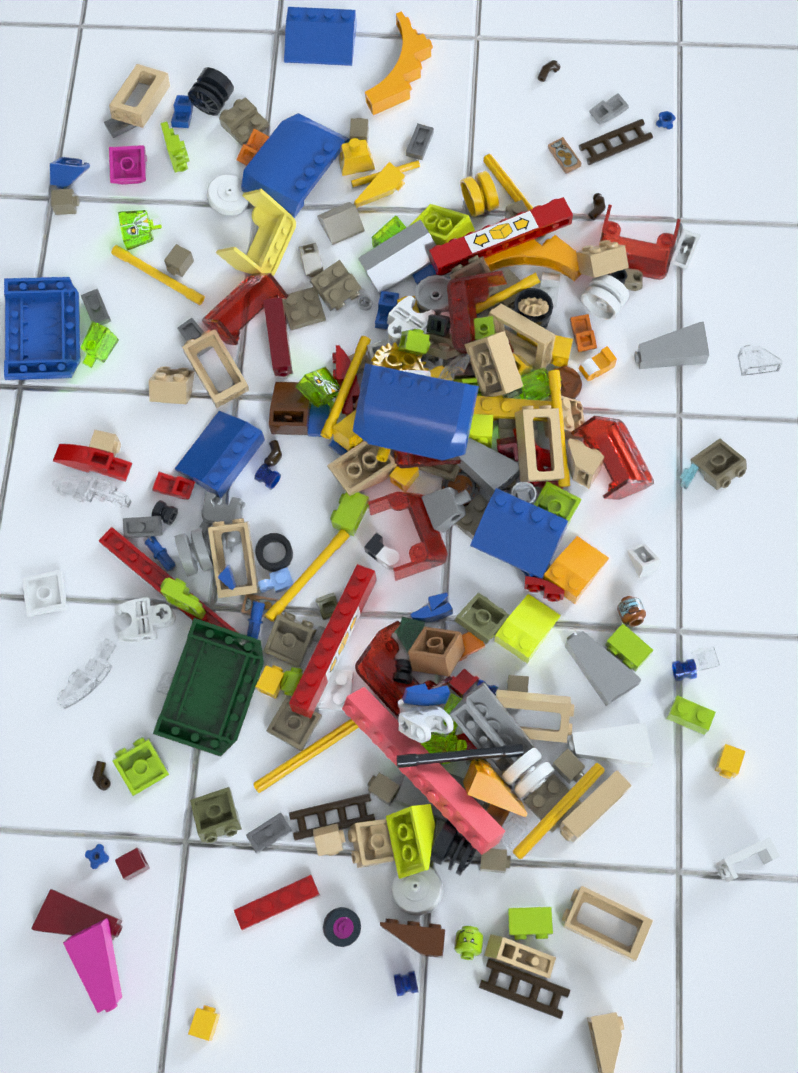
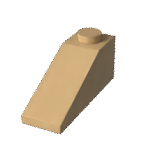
M490 934L484 956L549 979L556 960L554 956Z

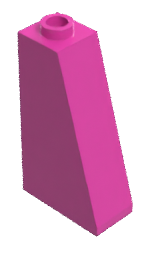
M106 918L70 936L63 942L97 1013L103 1010L107 1013L118 1006L117 1003L122 998L110 926Z

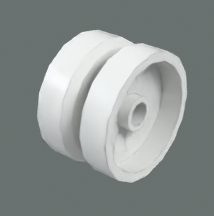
M606 274L592 278L589 287L585 289L580 300L585 309L592 315L611 321L616 318L621 307L628 300L629 293L619 280Z
M536 748L525 753L501 776L508 786L520 780L513 791L519 800L537 790L554 772V768L548 762L541 763L535 768L542 758L541 753Z

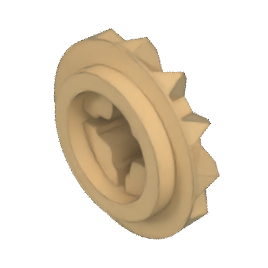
M535 297L522 299L518 304V309L529 316H540L547 313L549 308L546 301L536 299Z

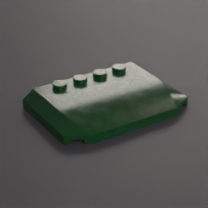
M194 618L153 734L221 757L238 740L255 691V686L264 664L261 640Z

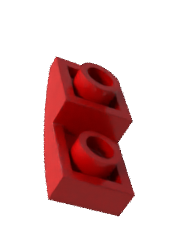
M525 576L524 589L532 593L544 591L543 598L551 602L563 600L565 590L540 578Z

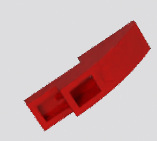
M336 345V352L332 353L333 364H336V369H333V380H337L338 387H341L351 361L341 346ZM357 375L342 408V414H346V417L353 412L354 403L359 397L360 390Z
M59 444L53 458V462L87 473L93 471L124 482L127 481L132 468V462L116 458L114 453L75 444Z

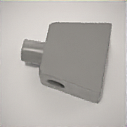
M447 487L422 496L434 530L445 532L466 515L463 504L471 500L466 490L458 493L457 490Z

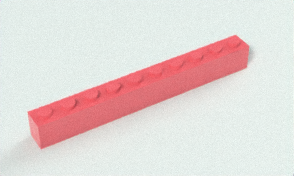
M365 687L346 697L342 710L396 766L397 755L429 753L419 742L398 731V720ZM440 763L399 768L481 855L500 842L505 830L472 796L467 795L466 790Z

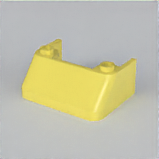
M258 189L245 192L242 195L254 206L252 220L259 227L247 255L236 247L219 249L216 251V254L236 270L261 278H271L275 275L294 233L296 221L290 213L265 191Z

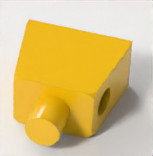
M352 138L349 143L341 145L339 163L342 176L375 170L372 153L366 140Z

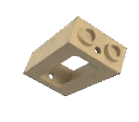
M136 64L109 105L111 118L144 128L170 87L168 73ZM139 83L150 86L138 106L125 105Z
M503 304L498 305L489 312L488 317L493 316L496 333L505 331L512 354L521 355L539 373L551 363L555 334ZM504 324L512 328L513 330L519 332L520 334L526 336L527 338L531 339L532 341L538 343V346L535 347L529 342L523 340L517 335L506 330Z
M215 329L203 332L201 337L195 340L190 339L182 346L184 354L216 408L249 391L248 384ZM208 347L214 348L235 384L221 393H218L197 357L200 351Z
M551 405L540 406L539 409H533V406L522 407V410L515 412L520 482L564 479L559 408L551 409ZM534 417H547L552 471L539 472L537 470L533 429Z
M244 518L233 519L230 524H225L224 521L212 522L213 526L208 527L218 598L258 593L259 586L249 521L244 522ZM239 531L242 540L247 584L238 585L231 590L218 579V575L226 568L222 533Z
M497 690L496 698L504 708L561 714L559 730L520 726L529 739L567 743V737L572 735V723H569V718L574 716L575 706L571 704V697Z
M616 770L561 822L559 826L561 829L560 834L567 841L571 840L574 843L632 785Z
M581 886L579 890L575 889L570 899L573 902L570 910L566 908L561 919L565 922L563 927L633 962L637 961L653 920L584 886ZM585 902L634 925L637 928V932L632 944L626 946L579 923L577 915L582 904Z

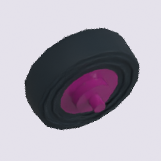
M339 907L333 909L326 915L323 922L324 936L328 942L338 947L351 945L357 940L361 932L360 918L349 908Z

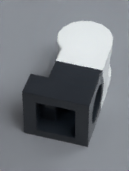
M441 312L439 315H429L427 332L442 336L455 330L454 321L457 314Z
M377 532L364 546L365 553L386 569L394 570L399 566L400 558L398 552L386 547L383 544V537Z

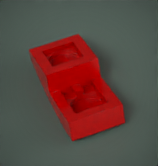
M158 472L152 491L189 500L195 481L178 475L174 477Z

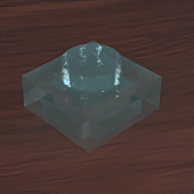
M692 463L689 469H684L680 476L682 479L681 487L687 490L699 469L698 466Z

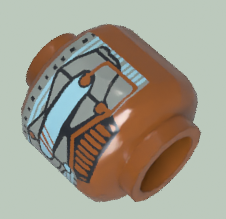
M626 596L621 599L617 606L623 624L635 627L643 623L646 611L641 599Z

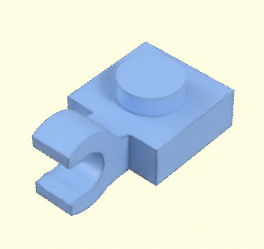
M288 567L269 573L270 579L258 582L261 593L273 588L276 593H279L293 585Z

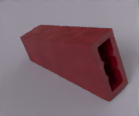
M282 297L265 299L263 302L274 375L286 377L289 374H293L283 300Z
M50 889L31 929L38 932L72 936L107 918L113 941L122 931L123 926L121 923L123 920Z

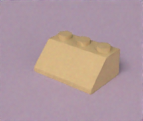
M505 331L465 344L482 396H499L523 387Z

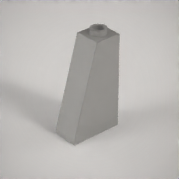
M704 321L639 344L638 350L634 354L635 362L639 364V369L706 364L710 354Z
M468 438L465 455L451 458L491 497L496 488L503 491L520 476L519 463L471 438Z
M584 631L579 634L574 632L566 638L565 648L605 706L640 684L641 678Z

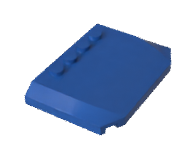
M297 113L281 121L243 170L242 191L250 192L262 189L295 218L303 208L306 197L336 157L340 155L341 145L349 143L350 138Z
M70 277L4 278V379L72 378L81 361L79 292L72 284Z
M365 363L352 431L370 445L433 459L447 460L465 455L479 386Z

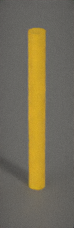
M417 160L397 166L396 168L401 172H406L419 168L420 163ZM380 172L351 180L352 187L372 182Z

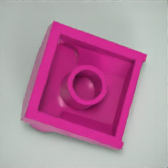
M144 145L109 147L110 183L124 185L146 182L147 155Z

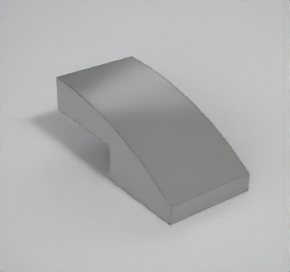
M617 93L606 102L602 100L589 110V113L600 125L629 109V105Z

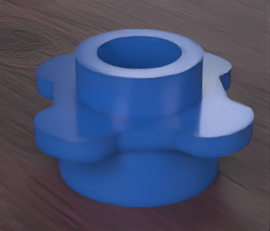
M669 111L660 112L656 126L667 128L668 130L672 129L673 121L676 119L675 115Z
M97 844L94 849L85 852V857L89 859L92 869H97L100 865L109 861V855L104 851L102 844Z

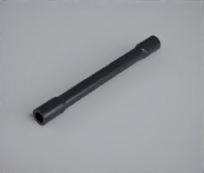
M522 744L460 751L397 755L396 758L397 767L404 768L435 763L499 757H521L524 755Z

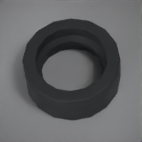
M269 533L260 538L256 544V558L263 569L275 572L290 565L293 559V550L290 541L284 535ZM273 542L281 543L286 550L284 558L276 563H270L263 557V549Z

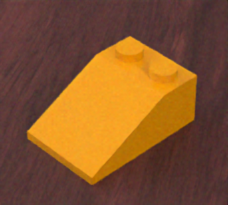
M576 536L544 574L543 580L549 581L565 590L564 597L575 604L609 560V557Z
M481 759L479 761L472 760L463 780L467 795L526 817L527 812L522 801L519 800L511 788L490 766L491 764Z

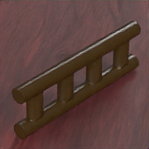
M639 119L578 146L580 151L587 149L591 156L587 158V163L591 165L651 140L653 135L651 132L646 134L643 132L641 126H644L645 122L643 119ZM634 130L638 137L629 141L625 133ZM618 136L622 144L613 147L609 140ZM603 143L606 151L597 154L593 146Z
M370 794L289 812L290 820L297 819L299 828L298 832L293 833L294 841L313 837V829L338 824L339 830L350 828L355 823L375 821L374 813L368 815L365 804L371 801ZM357 805L360 817L347 819L345 807ZM337 809L340 822L327 824L325 812ZM317 814L319 827L307 829L305 817Z
M488 958L486 967L492 970L488 982L481 980L480 989L558 1019L562 1018L564 1011L557 1008L561 996L568 998L570 989ZM500 972L512 977L508 989L496 985ZM520 980L532 984L529 997L516 993ZM541 988L553 992L549 1005L537 1001Z

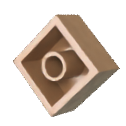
M424 627L408 652L412 671L449 677L465 651L462 634L458 631Z

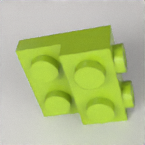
M168 122L160 123L174 172L186 171L188 169L187 162L190 160L184 140L180 141L179 135H175L173 128H169Z
M547 481L534 505L568 520V527L582 499Z
M169 577L164 579L161 584V593L168 603L203 619L206 614L202 607L203 605L198 602L199 599L196 596L190 594V589L185 586L186 583L178 578L175 580Z
M141 737L132 743L134 745L132 748L126 750L124 747L114 753L116 757L112 761L132 796L169 775L150 738L145 740L144 737Z

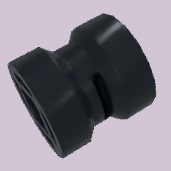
M159 500L152 510V516H161V520L167 525H171L178 514V508L168 506L162 500Z
M396 659V672L393 673L392 680L402 684H412L413 676L410 660Z

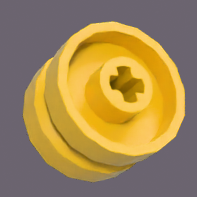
M487 171L477 173L475 179L469 176L460 180L462 196L471 216L477 217L484 214V209L490 212L499 208L498 194L493 180Z

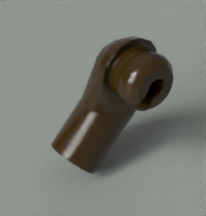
M552 60L543 65L538 75V80L545 82L551 70L553 72L559 71L561 65L557 63L558 61Z
M596 193L593 196L594 209L588 213L592 220H595L606 209L605 199L601 193Z
M278 440L269 442L271 453L264 459V464L267 467L275 466L282 458Z
M96 761L92 780L100 790H107L111 786V781L104 774L106 763Z

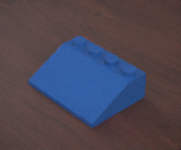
M288 7L284 63L352 66L357 28L356 10Z
M218 411L175 467V470L188 479L195 481L196 484L210 493L216 494V497L222 498L265 441L263 432L242 419Z
M496 488L470 546L542 579L567 529L568 520Z

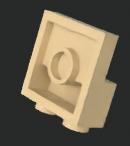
M386 819L360 822L350 826L351 830H348V840L350 843L353 842L354 851L351 853V858L354 864L357 863V868L395 862Z

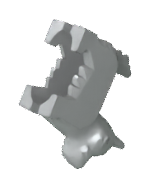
M206 492L205 504L201 510L203 522L199 526L202 528L205 538L208 527L213 526L212 522L224 521L225 524H230L233 519L242 518L243 508L246 503L240 498L232 497L229 505L226 503L219 505L217 503L220 502L221 498L215 497L216 494ZM239 531L224 532L226 549L230 548V552H233L234 546L239 545L242 541Z

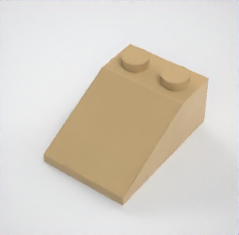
M363 441L328 464L327 467L348 495L351 496L390 477L389 475L397 467V462L390 453L386 462L378 461L376 456L379 446L370 445Z
M617 1012L587 1017L598 1072L614 1073L622 1038L621 1030H624L622 1016H618Z

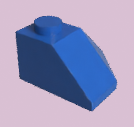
M60 157L50 163V185H56L59 189H66L90 168V164L87 162L82 164V160L78 158Z

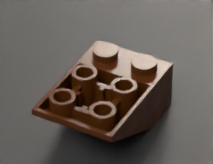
M275 382L269 414L271 434L308 435L313 383Z
M387 918L385 922H380V926L385 931L421 956L443 958L445 929H441L442 926L440 924L429 923L428 927H421L420 922L407 921V925L399 924V921L396 919Z

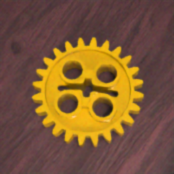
M396 342L392 346L389 343L385 347L382 345L371 359L372 365L401 371H429V368L424 367L426 362H421L420 360L422 355L416 356L415 354L399 351Z

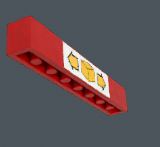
M564 197L556 198L542 206L537 205L529 211L520 212L509 219L505 218L496 224L487 225L476 232H469L458 239L454 238L443 245H436L429 250V260L436 274L442 276L452 272L451 269L459 264L462 267L469 264L468 260L476 255L479 258L483 256L485 259L571 225L573 213Z
M359 564L356 565L289 702L293 712L311 719L376 584L375 570Z

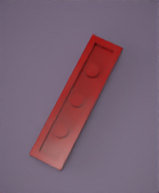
M309 875L235 909L234 913L243 931L320 894L312 875Z

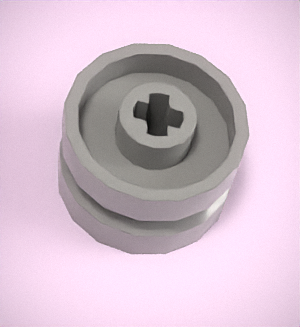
M434 275L421 280L415 291L419 313H424L431 309L436 312V315L441 314V312L456 313L455 285L450 279Z
M202 528L191 531L192 543H190L185 533L174 536L178 554L187 577L198 573L197 561L203 571L214 568L212 552Z

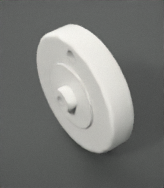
M221 175L214 178L207 190V200L210 206L224 215H237L247 208L249 201L242 196L245 193L241 188L242 180L233 175Z
M430 866L429 870L401 879L398 878L397 873L392 882V897L403 912L414 916L424 915L431 912L439 904L443 894L442 881L438 873Z

